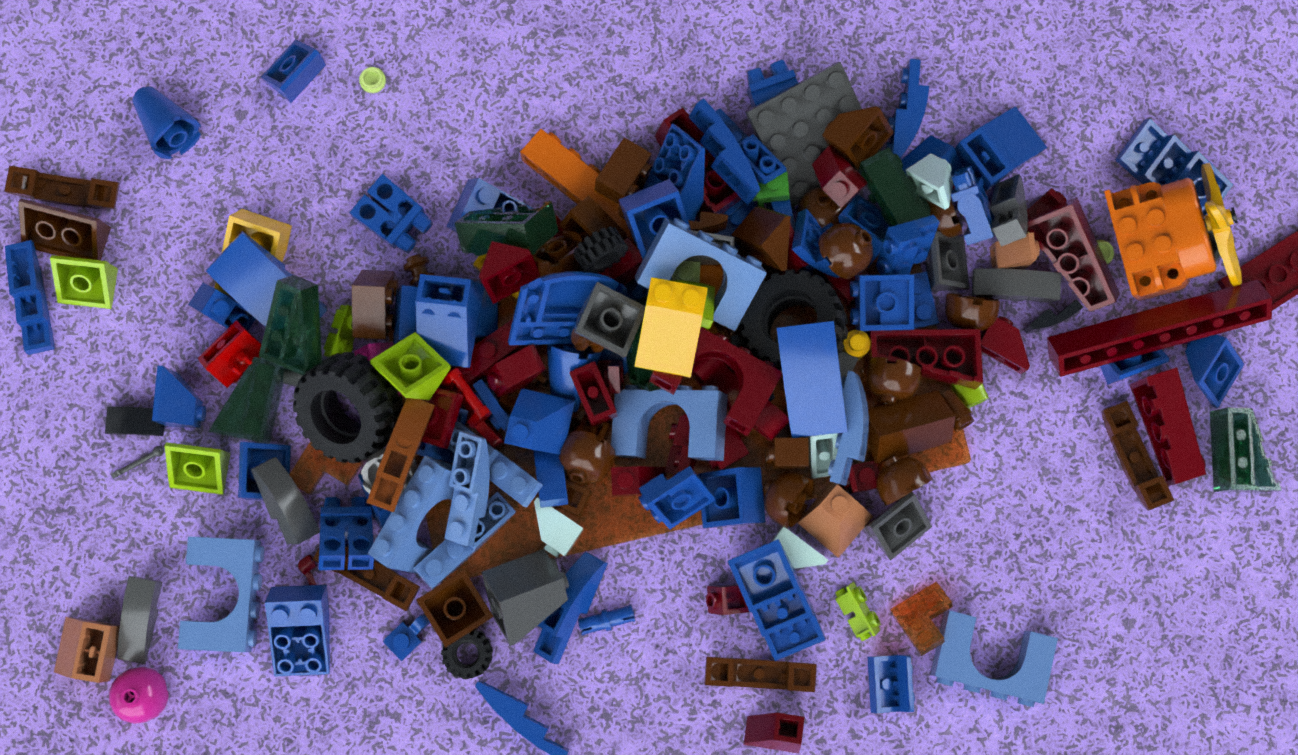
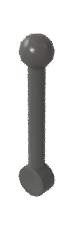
M156 446L153 452L110 475L114 479L155 456L160 457L163 455L164 449L161 446Z

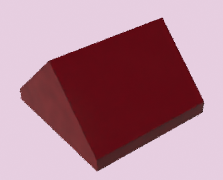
M494 241L491 242L479 274V278L493 304L519 291L521 286L541 277L533 256L528 249Z

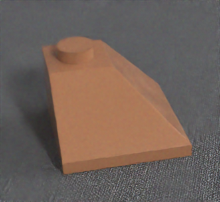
M830 482L797 523L839 558L873 518V515L838 484Z

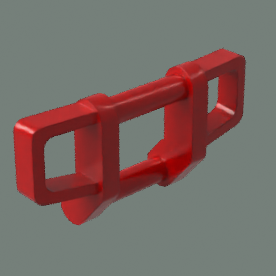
M450 369L441 382L440 387L444 390L464 395L462 405L471 416L467 421L469 426L486 438L492 447L500 448L505 444V438L490 423L488 416L492 412L475 395L462 377L463 373L460 369Z

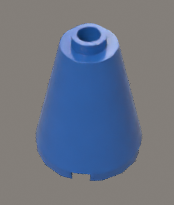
M142 87L135 92L132 99L133 105L151 149L158 157L171 159L173 158L171 155L179 150L180 155H183L195 146L201 136L198 131L199 127L201 128V124L195 117L154 87Z
M547 344L550 395L575 400L573 412L578 411L581 400L569 372L594 361L597 365L602 351L599 353L593 352L590 346L584 351H579L575 348L574 344Z

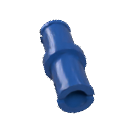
M632 604L610 611L603 609L599 614L578 618L582 636L603 629L610 631L614 626L635 622Z

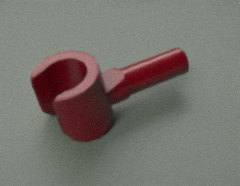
M307 555L299 561L298 568L305 575L309 585H316L311 570L316 568L317 564L312 560L311 555Z

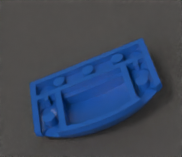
M583 271L558 272L539 277L520 288L508 344H573L571 334L576 325L577 315L595 284L599 282L626 296L627 287L610 277Z

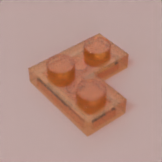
M310 441L289 474L299 489L311 495L325 472L349 486L363 462L344 463L336 461L335 457L330 459L323 455V451L314 449Z
M936 581L891 608L890 612L918 653L923 656L945 642L943 635L932 622V619L952 608L953 605Z

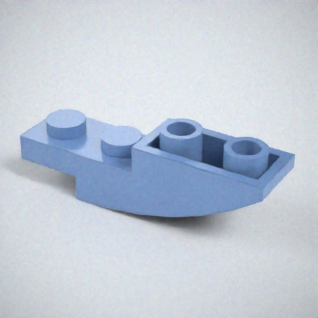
M849 370L847 377L844 376L842 378L848 432L838 434L835 444L836 449H838L836 459H832L828 469V475L831 476L830 481L844 486L847 485L853 459L862 462L865 460L869 435V414L865 390L860 376Z
M459 421L455 423L448 449L454 454L459 431L478 436ZM487 442L490 465L489 480L527 508L543 485Z
M459 431L449 486L454 488L444 539L469 547L474 545L479 518L485 517L490 465L486 438L464 431Z
M496 492L487 502L485 517L478 520L474 545L467 547L445 539L414 567V571L431 589H434L484 545L516 511Z

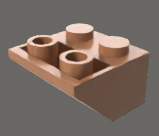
M65 617L54 673L90 682L101 683L110 681L118 647L120 625Z

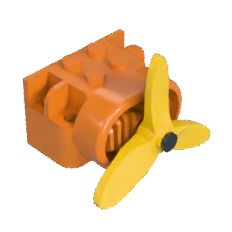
M1210 163L1201 165L1203 186L1207 202H1205L1207 215H1203L1194 182L1190 178L1164 185L1155 182L1138 186L1135 184L1131 185L1128 189L1112 193L1110 189L1104 191L1131 294L1138 301L1180 291L1186 288L1190 278L1215 272L1217 265L1208 231L1211 230L1213 231L1219 254L1233 286L1242 284L1241 270L1230 225L1234 224L1233 221H1235V224L1238 223L1234 207L1231 208L1232 211H1230V208L1225 209L1220 188Z

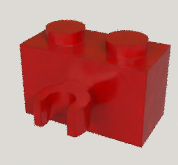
M236 320L197 359L209 373L228 388L242 377L243 372L251 364L259 361L267 349Z

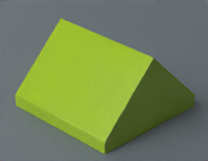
M56 255L50 257L58 303L106 309L112 308L118 268L107 261Z
M416 332L370 360V364L405 398L430 400L451 369L450 364Z
M166 442L164 447L169 488L224 494L230 452L221 449Z

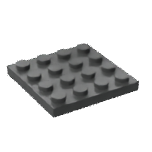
M841 62L832 64L745 112L758 140L787 168L791 207L797 206L801 197L809 190L821 187L812 164L829 146L822 136L828 123L833 121L838 114L862 109ZM881 149L865 168L884 158Z

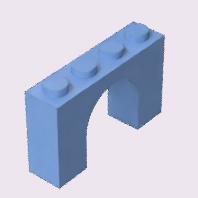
M665 218L634 276L636 282L649 289L651 277L670 280L679 264L687 258L698 255L711 257L721 264L723 270L722 284L714 298L713 321L735 331L767 274L761 266L762 262L750 255H747L746 258L738 255V250L727 243H723L720 246L712 242L714 237L699 230L698 234L689 230L690 225L678 218H674L673 221Z
M625 385V389H622L621 393L614 394V406L618 417L613 418L611 446L615 449L616 457L646 459L648 427L651 419L660 409L670 405H679L689 419L688 457L695 460L724 461L726 424L723 421L727 413L728 395L719 391V387L702 386V390H692L691 386L679 385L675 394L672 395L656 385H651L650 390H641V386Z
M424 456L401 495L395 512H391L368 552L370 556L387 568L416 573L414 567L434 550L416 537L421 521L434 505L442 500H452L454 488L449 486L452 464Z
M188 536L186 564L218 566L226 569L233 575L238 584L239 597L234 610L222 620L216 622L180 621L178 649L245 653L251 652L252 647L256 646L257 630H253L254 618L257 619L260 612V604L256 602V592L260 591L262 586V575L258 574L259 563L263 562L265 554L261 541Z
M944 610L930 675L937 677V683L952 687L954 681L963 683L964 690L980 693L981 688L991 691V697L1007 700L1008 695L1018 697V704L1034 707L1035 702L1044 704L1058 638L1032 631H1024L1019 658L1013 670L1003 677L990 679L982 675L975 668L970 656V646L977 617Z

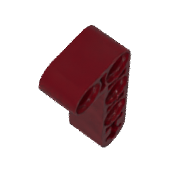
M704 359L693 364L691 375L701 387H719V391L728 395L727 408L730 410L738 395L739 383L737 376L727 369L724 362L720 360ZM767 401L753 429L772 442L789 423V418L774 404Z

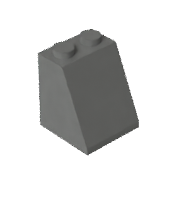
M544 549L482 572L491 613L509 646L516 644L568 600L566 588H569L567 577L564 572H559L554 557L549 558Z

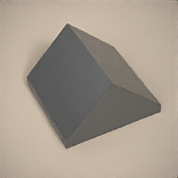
M936 231L927 259L925 260L931 291L970 289L964 237H947L941 232Z
M597 282L577 315L574 333L625 358L643 319L646 306Z
M910 492L869 522L864 529L891 561L932 528V525L916 495Z

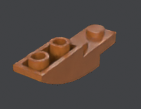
M406 399L383 454L366 503L395 512L435 405L420 399Z

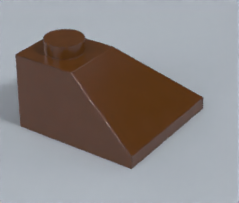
M874 106L838 114L833 121L828 123L822 136L828 145H831L858 173H861L894 132L881 109Z

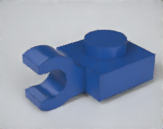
M421 614L410 626L403 621L383 642L403 661L423 642L418 634L430 622L425 614Z

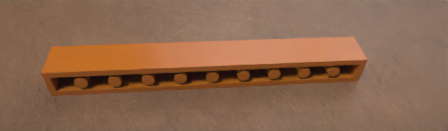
M540 129L520 151L522 161L577 205L590 196L627 233L623 240L629 238L639 252L625 219L619 215V204L594 190L596 178L601 171L593 164L587 165L584 163L579 153L574 149H567L561 145V140L554 133L549 132L547 134L544 130ZM700 265L699 283L715 287L716 296L723 280L721 265Z

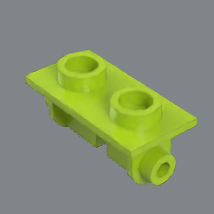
M340 305V308L336 309L331 325L332 328L338 329L337 334L329 332L322 349L325 351L323 355L325 357H330L337 353L352 352L355 338H353L352 306Z
M852 582L846 587L847 591L844 587L835 592L837 596L835 600L844 616L852 611L856 615L847 620L856 638L859 637L861 641H864L871 637L869 632H871L873 637L876 636L880 631L879 626L881 623L877 614L873 610L870 611L865 603L867 597L860 586L857 587Z

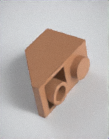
M1034 232L1027 233V237L1002 247L999 241L994 242L989 247L991 266L997 269L1025 270L1037 260L1040 253L1039 242L1035 240Z

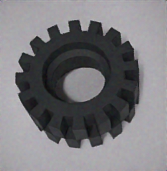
M608 227L607 229H600L598 233L597 231L593 232L591 237L587 236L584 238L585 241L578 244V247L574 249L575 253L573 255L584 272L598 274L599 271L600 273L605 272L606 268L610 269L613 267L612 264L621 261L619 258H623L626 255L625 252L628 251V246L615 227Z
M474 629L450 646L443 647V650H441V655L443 656L442 663L443 665L445 664L446 670L456 678H475L488 669L493 658V647H491L489 638L483 632ZM465 642L474 644L478 650L476 661L468 665L461 663L457 658V649Z

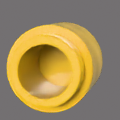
M852 330L848 333L847 339H842L844 344L842 351L861 359L870 349V338L863 331Z

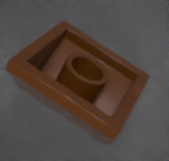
M760 206L754 207L731 236L735 237V241L747 255L755 257L767 266L781 271L787 270L791 216Z
M462 570L416 600L445 648L494 617L465 570Z

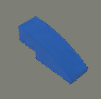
M533 450L537 481L543 485L538 491L540 508L568 505L564 467L560 462L559 454Z

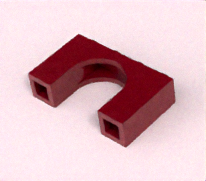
M701 327L693 364L704 359H716L732 368L738 379L739 390L723 423L748 436L777 385L782 372L778 370L774 363L767 360L761 361L754 357V354L749 349L744 347L738 348L729 343L725 336L719 333L713 334ZM653 371L649 382L674 395L684 376Z

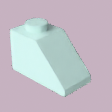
M930 153L906 169L911 191L944 210L949 208L953 188L950 173L952 171L951 166L945 159Z
M838 433L805 437L808 438L809 467L812 479L829 476L830 462L832 459H836L838 451L835 447Z
M537 497L534 504L541 541L546 543L544 549L556 558H558L560 553L566 557L584 529L553 507L540 508V501Z
M782 527L772 540H780L794 569L824 565L828 561L822 554L785 527Z

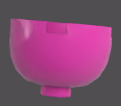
M147 667L130 668L121 673L114 680L109 691V705L113 713L121 720L133 724L145 723L158 717L166 707L169 697L165 684L166 681L156 670Z

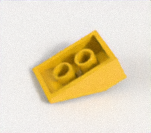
M240 209L229 215L222 252L243 231L282 262L287 251L292 225ZM215 282V289H217L221 293L229 295L217 282Z
M651 277L634 367L691 378L708 288Z

